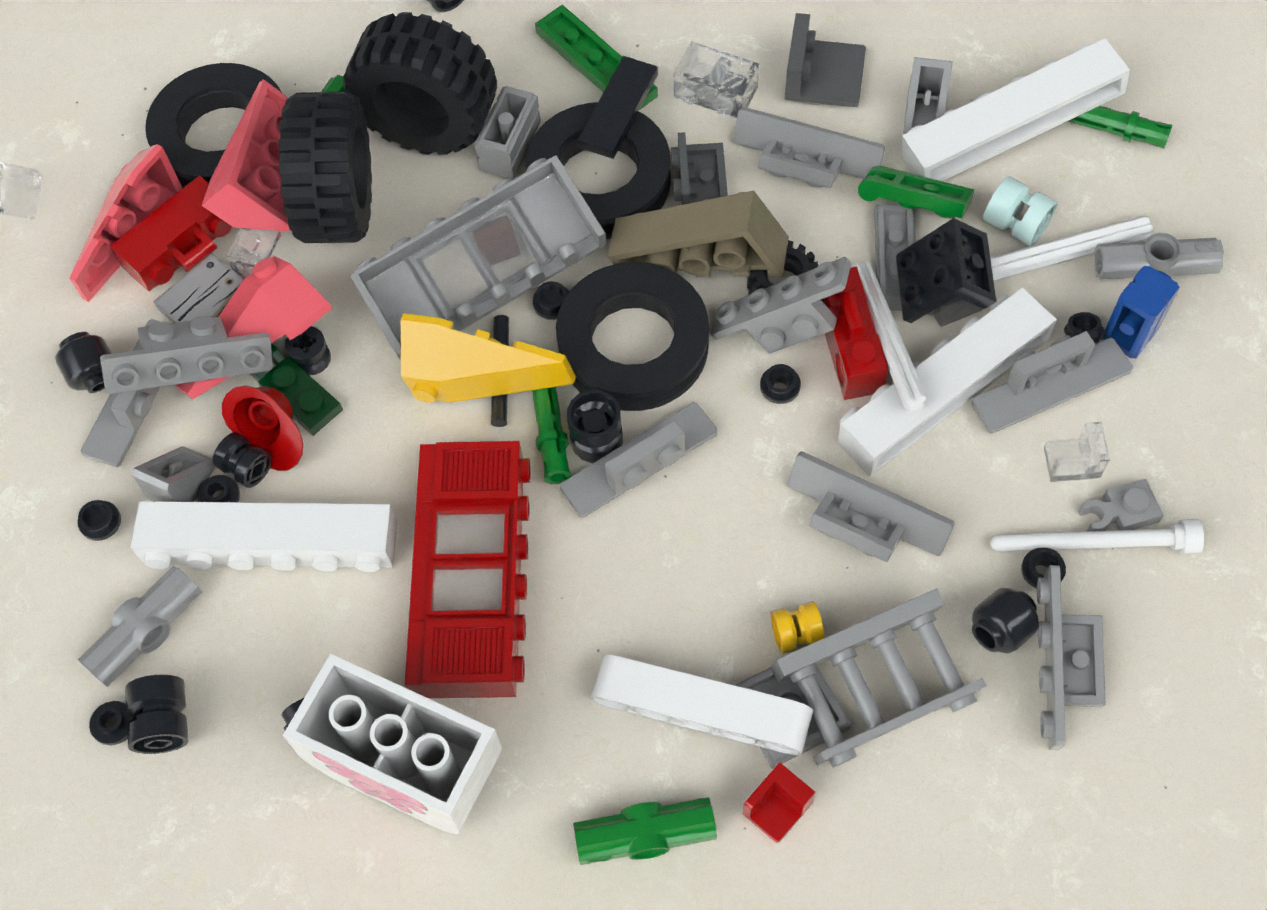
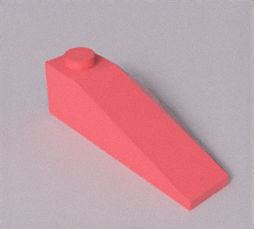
M264 79L259 82L210 179L201 206L234 228L289 231L288 217L285 216L284 199L281 194V174H279L280 121H282V109L288 97Z
M156 144L138 152L121 169L113 181L70 275L71 282L82 299L87 302L94 297L121 266L110 245L183 189L162 146Z
M273 256L261 260L253 267L252 273L242 281L218 317L222 319L227 338L268 333L271 343L284 335H287L289 340H292L302 334L329 312L332 307L291 263ZM229 377L175 384V387L193 400Z

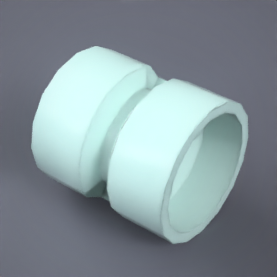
M1007 176L989 201L984 212L983 221L1001 231L1010 228L1012 237L1028 246H1033L1050 223L1058 202L1040 192L1032 195L1029 194V186L1011 176ZM1024 206H1029L1022 220H1018L1017 218Z

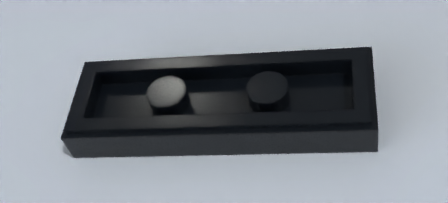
M622 57L578 139L579 148L611 159L615 158L658 76V66L630 57Z

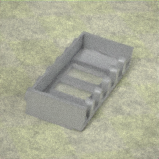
M557 155L548 160L541 158L533 162L527 168L526 173L514 180L513 178H507L500 181L494 186L493 192L481 199L476 197L466 201L459 207V212L447 219L441 217L433 220L425 227L423 233L412 239L406 237L397 241L391 246L390 252L378 259L376 257L366 259L356 267V272L350 274L352 281L400 360L401 318L403 313L446 319L454 322L453 330L461 331L606 246L604 230Z

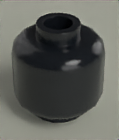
M78 332L65 338L59 344L60 349L55 356V360L68 386L77 391L87 390L88 393H97L105 389L100 357L105 354H112L105 340L98 335H90L88 332Z
M1002 587L994 591L975 607L972 614V633L979 644L988 651L1009 654L1016 651L1036 633L1039 626L1036 613L1037 606L1034 600L1025 592H1017L1013 589Z

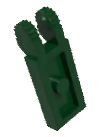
M271 343L272 362L276 366L267 374L264 371L251 373L250 375L258 382L260 387L275 388L283 393L293 409V419L314 436L343 411L341 403L290 357L287 356L285 358L280 350Z

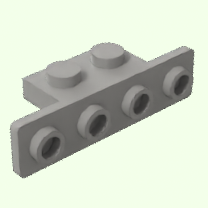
M741 107L738 111L733 142L762 151L758 168L767 170L770 174L777 177L789 176L803 180L813 187L825 186L831 188L839 172L864 179L873 167L881 166L885 146L880 143L747 107Z
M842 257L832 262H824L817 268L798 276L792 275L783 282L765 289H757L752 294L738 300L725 302L715 313L710 334L717 340L746 329L770 354L833 331L837 318L821 299L839 293L846 288L851 262L847 257Z
M206 316L197 317L191 321L177 323L157 322L147 327H139L138 334L141 350L105 354L100 357L107 394L270 371L273 368L271 339L268 333L227 338L221 317L211 318Z
M150 319L145 327L160 321ZM138 339V341H137V343H136V345H135L133 351H134V350H141V345H140L139 339ZM160 387L110 394L81 449L83 456L110 466L119 467L144 418L148 415Z
M1087 331L1074 337L1066 335L1054 341L1050 347L1037 353L1035 351H1028L1020 355L1013 363L1007 383L973 397L971 404L989 433L993 434L1131 373L1133 365L1113 338H1108L1095 345Z
M692 402L560 484V490L579 517L584 518L626 491L639 486L650 476L665 467L671 466L684 455L717 435V427L698 403Z
M803 451L799 452L796 456L787 483L788 486L821 502L813 513L810 527L885 562H888L901 539L936 556L942 554L955 525L953 520Z
M1050 565L1044 573V578H1038L1037 602L1038 604L1045 605V621H1040L1038 626L1039 648H1046V666H1040L1039 688L1041 693H1047V711L1041 712L1040 731L1042 738H1048L1049 750H1059L1065 746L1066 742L1064 706L1103 707L1106 705L1102 616L1062 614L1060 566Z

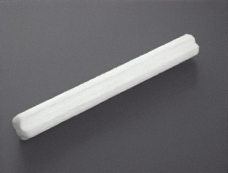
M1139 216L990 257L993 280L1092 254L1097 244L1136 242L1151 236L1153 225L1150 223L1149 217Z
M862 261L860 264L854 263L851 267L857 266L874 328L879 336L888 369L904 408L909 412H914L917 409L922 410L927 405L926 394L872 266L867 261Z

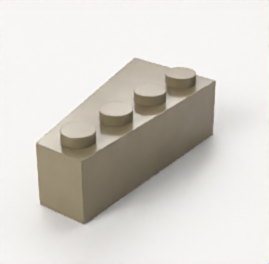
M753 190L616 218L607 257L613 264L644 262L665 267L675 273L676 271H684L695 275V277H710L711 271L732 270L734 277L750 276V270H767L768 276H783L789 236Z

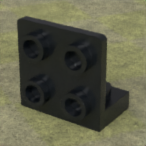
M955 218L949 220L896 255L903 320L908 323H913L955 297L983 309L997 302L987 233Z

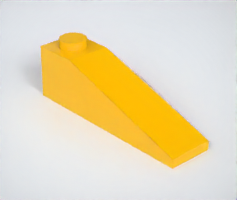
M406 313L402 315L401 377L411 390L412 395L420 401L433 403L436 400L452 403L570 385L575 382L576 376L566 356L519 341L513 342L510 347L491 338V333L477 329L475 336L453 330L454 322L438 317Z

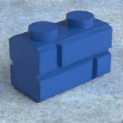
M1143 266L1133 278V281L1120 294L1105 328L1103 340L1108 338L1115 339L1126 356L1136 359L1159 330L1180 288L1178 283L1162 271H1157L1151 266Z

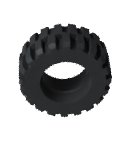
M401 12L397 16L393 13L383 16L366 27L343 76V85L345 92H351L359 97L364 108V115H366L367 127L372 132L376 130L382 135L381 138L390 143L394 141L400 144L401 148L407 150L416 149L420 153L428 155L432 152H437L438 155H447L452 150L455 153L461 151L477 140L496 96L497 79L490 59H485V51L479 44L474 45L471 42V37L465 32L461 31L459 33L452 28V24L443 20L441 23L432 20V16L421 14L417 17L413 16L412 12Z
M351 92L295 93L285 101L279 128V174H281V194L284 199L285 216L288 217L289 229L292 231V235L303 243L358 242L368 232L372 203L370 140L363 105L359 97Z

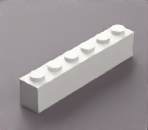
M1106 38L1092 45L1086 44L1075 53L1060 60L1050 61L1042 69L1025 77H1017L1008 85L992 93H984L967 105L958 109L948 110L940 118L925 125L913 127L908 133L902 135V158L913 174L944 181L1125 94L1130 69Z
M1023 287L1010 297L1007 294L1003 295L993 304L990 312L981 319L976 316L968 321L962 328L961 333L950 341L947 338L941 341L933 349L931 356L922 363L919 361L913 362L915 371L926 394L927 405L924 409H917L914 412L905 410L895 383L891 386L884 384L872 395L870 402L860 409L858 407L850 409L841 418L837 443L869 476H872L973 399V397L1011 370L1014 361L1020 355L1028 351H1035L1050 339L1057 319Z
M139 501L131 549L144 565L154 569H167L170 565H187L193 569L207 570L212 565H226L236 570H251L254 566H270L276 570L291 571L296 566L313 567L320 571H335L338 567H355L360 571L375 572L380 568H393L397 519L390 504Z

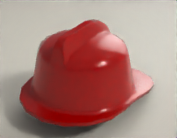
M246 385L234 387L226 393L222 401V416L228 428L232 432L240 433L249 439L252 447L258 446L269 452L272 456L270 468L277 471H285L296 466L303 455V440L300 430L293 421V409L285 395L275 388L266 386L255 388Z

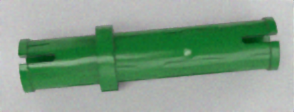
M1098 106L1069 120V122L1121 136L1123 141L1130 142L1132 139L1165 149L1173 126L1172 124L1140 117L1139 112L1132 111L1129 114L1104 106Z
M556 387L532 390L538 427V436L535 441L537 450L542 455L544 480L549 484H561L571 477L566 454V448L569 445L568 435L563 431Z

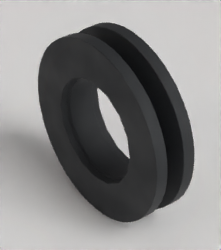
M236 63L204 65L178 76L156 96L146 118L145 130L147 141L150 147L156 144L163 147L182 188L199 175L209 183L225 151L224 149L206 152L185 143L186 135L192 124L204 114L216 109L234 107L246 110L259 82L263 79L281 92L278 85L265 73L253 67Z
M598 102L570 107L546 121L530 142L526 155V170L533 162L541 158L548 160L557 155L564 167L570 158L583 151L584 149L579 148L578 139ZM638 112L618 150L628 155L636 164L637 171L630 182L616 191L604 194H591L579 191L604 230L606 239H611L616 218L662 209L670 191V150L667 140L660 128L641 112Z
M644 262L613 264L598 269L584 277L565 297L559 309L556 322L558 350L560 354L566 356L576 376L575 382L572 385L580 393L587 390L607 392L617 400L622 411H643L657 408L672 402L684 394L702 373L709 348L707 310L695 288L686 279L672 270ZM642 308L656 312L668 321L674 332V337L670 347L658 358L644 364L625 365L611 361L597 351L592 341L597 325L608 315L619 310Z

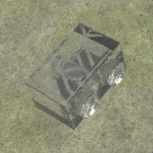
M691 41L673 73L674 97L688 104H696L714 110L721 115L737 118L740 108H748L758 89L759 63Z

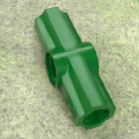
M709 797L661 806L657 802L639 803L624 808L621 814L573 823L580 865L604 862L627 856L632 860L650 859L668 853L670 848L717 839L715 818Z

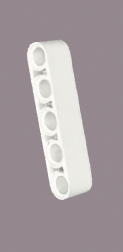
M603 655L590 697L594 702L609 708L796 756L802 754L813 713L811 707L797 701L614 655Z

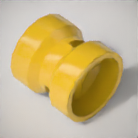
M814 601L800 604L797 610L788 611L783 608L770 612L774 637L781 654L795 651L798 645H810L825 638L821 616Z

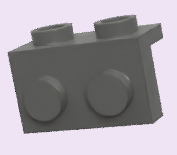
M685 132L678 133V147H671L672 170H679L680 178H673L674 202L682 201V205L705 199L728 196L723 143L686 145Z

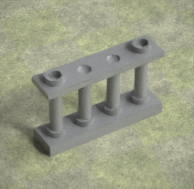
M937 588L776 659L772 664L771 669L778 683L788 678L791 679L793 685L798 683L808 706L813 709L812 715L828 746V749L821 751L813 757L817 765L829 760L832 768L857 757L854 748L947 705L950 706L952 712H955L977 702L974 693L986 687L983 678L966 686L964 685L933 624L936 620L933 613L945 605ZM906 625H910L912 631H918L948 694L926 704L894 642V639L897 638L894 631ZM869 642L873 649L878 648L909 711L887 722L884 721L854 659L857 656L855 648ZM828 660L831 661L833 667L838 665L869 729L848 740H844L814 677L817 674L815 666Z

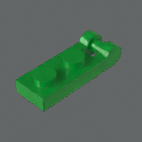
M884 166L873 167L858 186V194L865 201L871 202L880 197L896 201L905 208H923L934 211L938 216L949 219L963 218L971 205L974 189Z

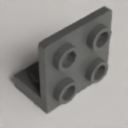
M796 13L787 66L785 100L858 107L866 46L815 40L816 31L809 30L810 14Z

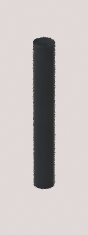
M497 315L493 321V339L509 346V317ZM508 394L491 397L492 426L504 427L507 425Z

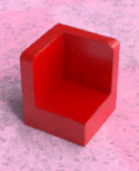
M779 762L745 801L743 815L775 843H779L813 804L816 792Z

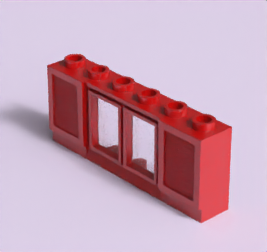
M520 441L436 442V444H420L405 687L426 698L516 697L517 683L524 682L525 660L524 656H518V641H525L526 616L525 614H519V600L527 599V575L520 574L521 560H528L529 551L528 535L522 534V521H529L530 516L529 496H523V483H530L531 465L530 458H523Z

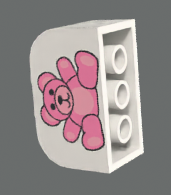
M331 653L283 734V737L304 761L329 777L430 826L452 834L460 833L502 752V746L494 728Z

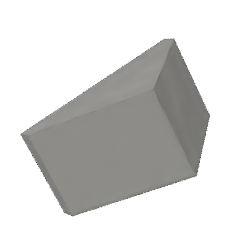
M914 57L903 134L908 133L909 130L917 125H925L940 118L945 113L953 61Z
M181 446L133 468L132 477L150 501L194 502L199 487L211 476L215 466L213 459Z

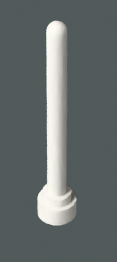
M1199 519L1179 520L1178 524H1171L1170 529L999 534L991 538L990 545L993 550L998 552L1031 551L1043 547L1060 550L1171 546L1173 550H1180L1181 554H1196L1203 551L1204 532Z

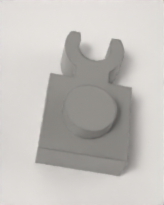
M1146 479L1108 489L1103 495L1105 502L1098 499H1090L1085 501L1078 511L1080 516L1093 513L1100 519L1098 522L1091 523L1087 531H1105L1109 524L1113 523L1116 524L1118 530H1134L1159 523L1164 516Z

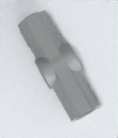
M1156 233L1148 237L1147 241L1097 244L1094 251V269L1096 277H1099L1100 280L1134 278L1143 266H1151L1169 276L1220 273L1223 267L1224 250L1221 240H1217V238L1177 240L1170 234Z
M172 566L141 598H131L115 611L111 619V627L78 661L108 687L141 653H151L162 645L170 633V624L202 591L183 571Z

